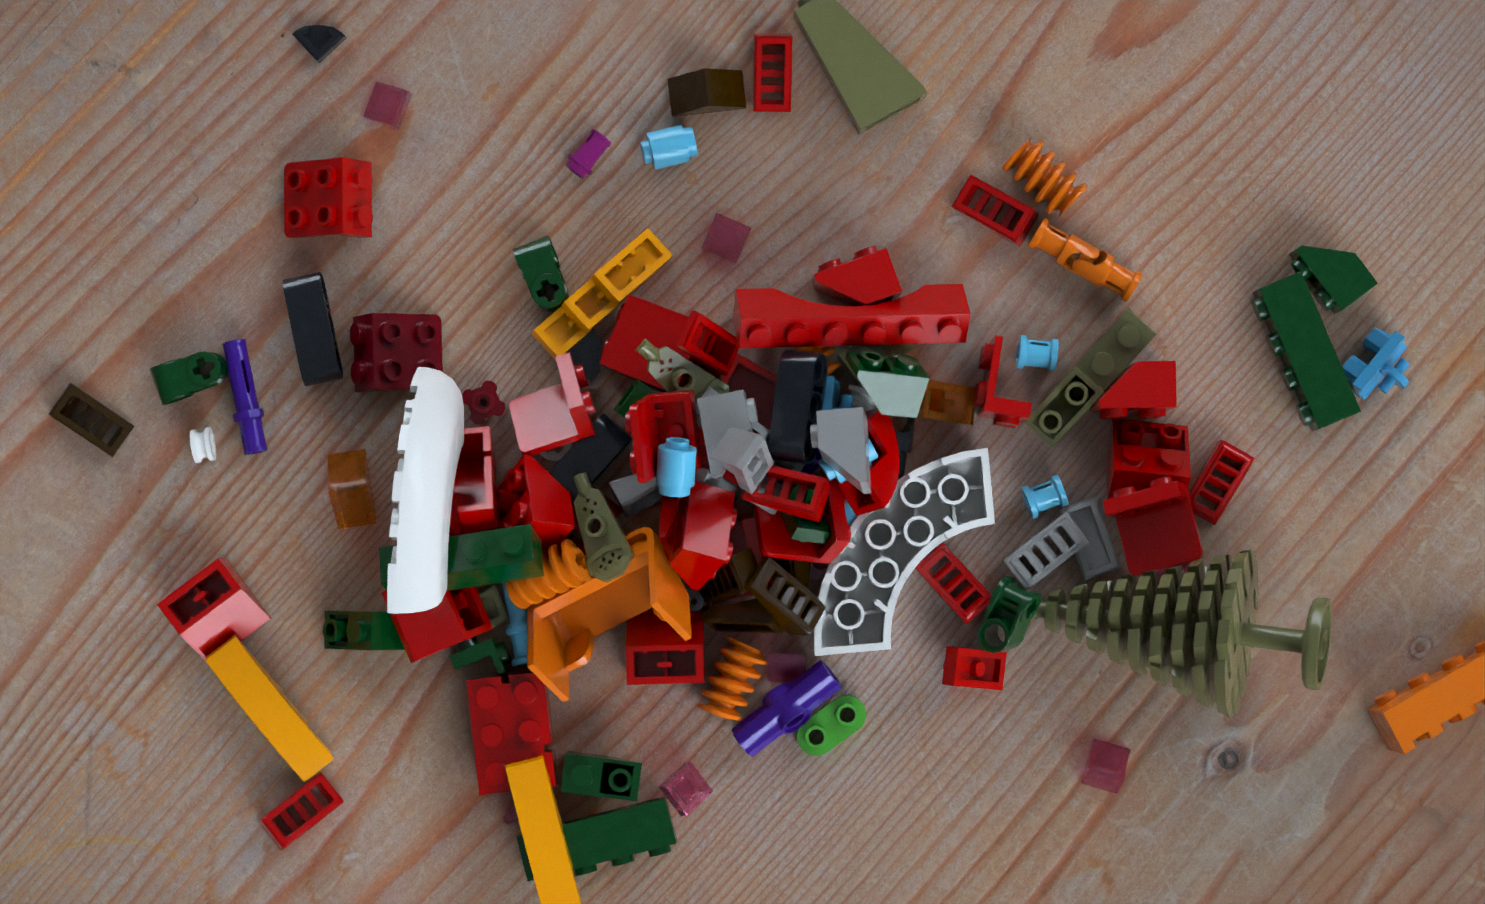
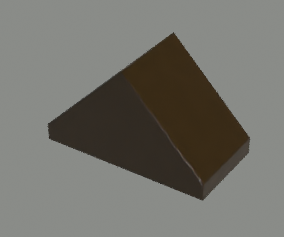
M703 68L667 79L672 117L747 108L742 70Z

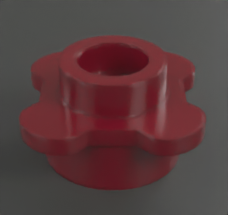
M492 381L483 382L482 386L475 390L466 389L462 394L463 403L467 404L471 411L470 420L475 424H483L486 418L494 415L501 416L505 412V403L499 400L496 393L497 385ZM482 399L487 400L486 406L480 405Z

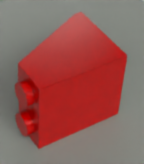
M628 295L626 302L618 310L617 322L613 332L603 345L599 364L632 380L637 379L646 386L660 392H666L647 371L648 360L636 351L637 347L646 338L657 349L667 346L717 379L720 374L711 372L699 365L677 346V342L689 318L688 316L634 295ZM682 374L678 378L679 387H684L689 382L688 374Z

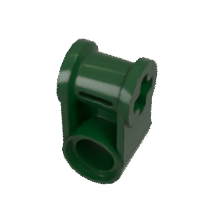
M549 235L514 248L513 252L524 280L527 282L535 303L545 311L555 312L568 299L569 294ZM551 284L554 289L559 290L554 293L555 299L549 302L546 297H541V295L546 293L545 287Z
M203 351L150 368V372L162 405H167L193 396L194 393L219 385L227 377L228 368L225 358L220 354ZM205 361L214 363L215 369L210 371V376L201 374V369L206 367Z
M1009 576L1002 578L992 593L989 607L978 629L977 635L981 647L988 652L996 653L1019 646L1024 639L1031 619L1039 608L1041 594L1036 591L1030 593L1015 585L1014 579ZM998 626L1004 630V642L998 636Z

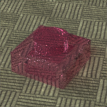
M716 213L702 249L737 264L750 234L751 227Z
M692 762L683 763L659 786L680 816L689 815L713 792Z

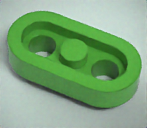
M842 695L832 700L811 715L808 722L797 730V741L800 748L805 753L813 756L823 755L863 726L866 719V710L863 703L851 695ZM845 707H849L854 711V718L849 722H845L840 718V711ZM815 729L823 733V740L818 744H813L809 740V733Z

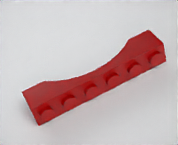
M963 284L924 285L913 293L896 300L863 306L827 305L800 299L775 288L736 289L733 321L738 348L966 343L971 313Z

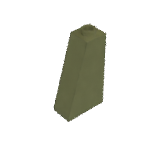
M800 0L797 3L799 8L794 10V19L859 135L925 99L927 91L924 86L836 0Z

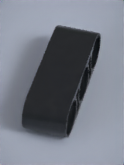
M316 272L283 279V290L304 385L311 386L343 379V368L322 273Z
M785 350L780 357L768 440V449L773 461L811 464L816 457L817 448L812 447L810 426L817 424L816 411L823 410L828 363L824 353Z
M605 413L593 423L595 435L578 440L549 472L570 492L572 506L579 494L573 477L586 472L592 485L632 440V437Z

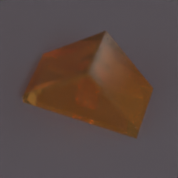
M929 380L918 416L915 420L973 425L975 406H972L975 387Z
M366 449L328 454V493L338 529L377 524Z

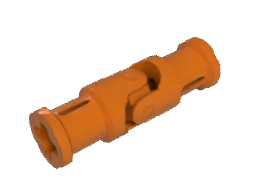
M1045 217L1040 222L1027 245L1032 249L1037 247L1055 258V263L1082 276L1095 286L1103 285L1121 295V300L1124 302L1129 300L1143 275L1139 271L1134 273L1116 263L1115 257L1099 250L1073 233L1067 235L1053 227ZM1079 253L1077 258H1074L1073 254Z

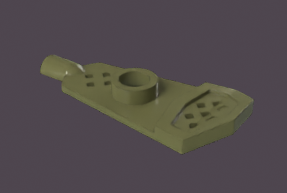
M645 338L636 349L640 355L648 360L647 371L666 392L694 390L695 405L697 399L702 397L709 386L719 394L729 392L727 384L667 346L657 349ZM682 374H688V384L684 387H679L678 378Z
M584 472L574 476L573 480L579 493L574 501V507L587 556L586 563L590 576L604 582H609L624 574L634 553L601 490L592 488L588 475ZM598 519L601 523V528L597 533H593L591 524L594 520Z

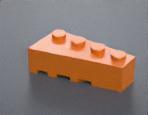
M1485 639L1474 645L1476 652L1464 658L1462 654L1452 656L1441 663L1442 670L1432 675H1429L1428 671L1418 674L1407 681L1408 688L1398 693L1392 689L1373 699L1376 705L1368 708L1367 711L1388 750L1406 754L1416 748L1413 740L1432 739L1444 732L1442 723L1449 720L1450 723L1464 720L1475 714L1478 710L1476 704L1482 701L1485 705Z

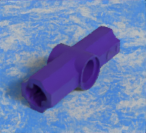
M819 660L793 682L780 684L770 690L762 700L763 705L731 729L733 736L748 755L755 756L780 735L792 733L805 725L811 717L810 712L842 688L840 681L825 662Z

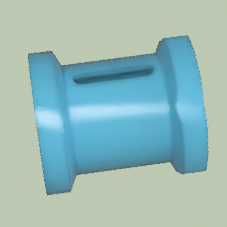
M1020 335L1016 351V368L1022 369L1024 366L1047 368L1048 372H1055L1059 348L1058 339H1051L1048 342L1027 339L1026 335Z
M1057 474L1051 476V480L1031 488L1027 485L1021 487L1024 502L1032 519L1039 517V513L1058 505L1062 507L1069 505L1063 484Z

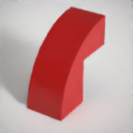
M878 408L865 412L868 424V438L879 457L871 462L872 466H870L871 493L863 494L847 480L841 484L838 483L839 488L856 516L884 508L892 498L898 481L900 461L896 433L890 416L882 415Z

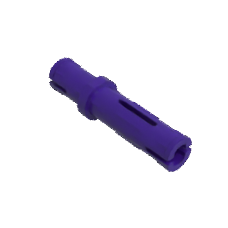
M246 339L231 340L222 345L236 413L233 414L234 422L239 423L244 455L262 453L268 450L262 426L264 412L262 408H259Z

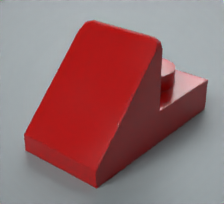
M946 646L942 684L1003 690L1007 653H991L982 649Z

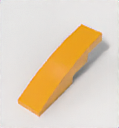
M647 228L595 272L592 278L566 299L559 309L537 326L532 332L533 337L556 361V356L570 351L588 333L622 305L629 294H634L673 257L672 253Z
M233 635L205 657L206 663L229 693L304 782L334 759L333 753L309 727L308 721L284 695L283 689L236 635Z
M543 755L505 765L540 903L582 904L573 873V864L563 833L561 817Z

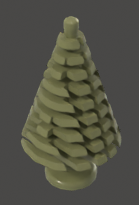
M1250 549L1240 551V553L1236 554L1233 561H1231L1229 554L1214 557L1209 564L1210 571L1208 566H1204L1202 559L1192 561L1187 566L1188 573H1185L1184 569L1182 570L1181 565L1165 569V575L1161 577L1159 571L1156 570L1143 572V577H1139L1138 583L1133 574L1121 576V579L1117 580L1114 590L1112 581L1096 582L1091 592L1092 599H1089L1090 594L1087 584L1074 586L1069 594L1070 601L1067 604L1064 589L1050 591L1048 600L1041 599L1039 608L1032 619L1044 618L1045 627L1055 633H1059L1062 628L1061 620H1065L1067 639L1079 644L1085 635L1084 627H1088L1086 633L1088 649L1097 653L1099 651L1104 652L1107 645V653L1110 660L1123 665V659L1127 660L1128 658L1131 670L1141 675L1147 674L1146 667L1150 668L1153 681L1163 686L1171 682V675L1172 685L1177 689L1178 693L1189 697L1194 692L1198 703L1209 708V705L1213 706L1216 702L1219 713L1229 718H1234L1233 714L1237 715L1241 706L1240 697H1244L1247 685L1246 677L1249 676L1252 660L1250 647L1301 653L1304 687L1317 691L1321 689L1330 649L1332 603L1329 598L1314 599L1309 609L1305 630L1256 624L1254 609L1258 610V564L1255 551Z

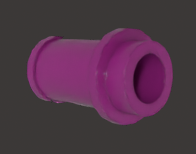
M592 129L573 155L568 154L567 158L569 160L565 166L581 179L586 174L591 175L593 173L591 168L604 151L610 147L611 142L601 133Z

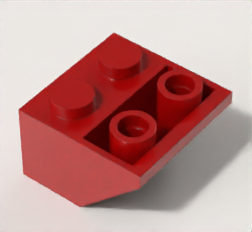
M876 245L855 252V257L849 262L841 264L840 258L823 263L818 266V273H815L812 283L815 290L849 306L884 303L900 298L902 293L887 248L878 251Z
M1137 361L1133 363L1106 388L1104 393L1090 407V412H1100V419H1123V417H1128V412H1138V419H1159L1166 416V411L1177 407L1176 361Z
M1112 419L1106 476L1107 499L1114 498L1112 492L1115 490L1134 486L1136 491L1150 488V481L1169 476L1172 477L1173 481L1185 483L1189 487L1191 471L1188 426Z
M523 455L515 467L510 469L507 477L497 488L498 529L531 524L541 539L542 550L548 553L549 546L553 544L559 545L575 527L571 495L532 456Z
M697 481L690 488L689 496L678 497L669 565L691 589L699 591L709 579H714L718 569L723 564H728L731 558L733 542L729 541L730 530L736 522L737 508L733 507L735 492Z
M217 558L157 604L178 634L204 660L205 657L233 635H236L240 641H243L272 619L227 558Z
M476 587L446 591L442 602L438 606L426 611L390 613L411 663L493 629ZM385 590L381 594L387 606V591Z
M653 608L627 620V685L705 683L704 622L701 619L702 612L690 610L692 638L687 641L667 621L660 620L654 614Z

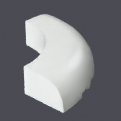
M418 367L413 376L410 392H414L416 395L415 399L406 400L403 425H401L397 448L398 454H404V459H399L397 471L394 472L392 502L398 503V508H394L392 511L389 537L392 540H397V546H394L392 550L391 563H388L387 613L393 614L415 613L432 609L442 602L447 591L450 515L457 464L464 444V404L461 391L454 380L440 370L427 367Z
M988 448L963 451L937 459L913 470L897 481L893 496L884 508L857 516L850 526V543L828 565L821 584L818 598L826 608L814 628V656L891 649L892 618L897 599L904 583L919 562L936 546L952 536L976 527L995 524Z

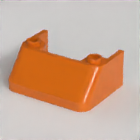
M642 527L625 535L634 556L623 575L609 582L592 577V580L589 582H583L576 588L570 587L564 593H557L556 596L550 599L544 598V601L539 604H532L527 608V667L562 702L569 700V672L584 666L590 660L594 648V637L653 608L654 614L660 620L667 621L685 641L692 638L689 594L678 573L669 565V560L659 537L651 528Z

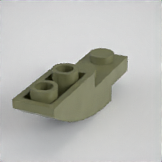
M1128 308L1066 374L1024 423L1053 448L1157 333Z

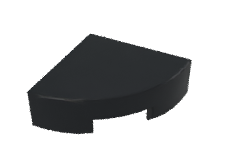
M325 25L304 26L292 33L318 63L322 62L346 39L342 32L334 27Z
M594 329L568 351L576 366L582 364L586 377L591 383L599 375L602 367L599 362L602 357L603 345Z

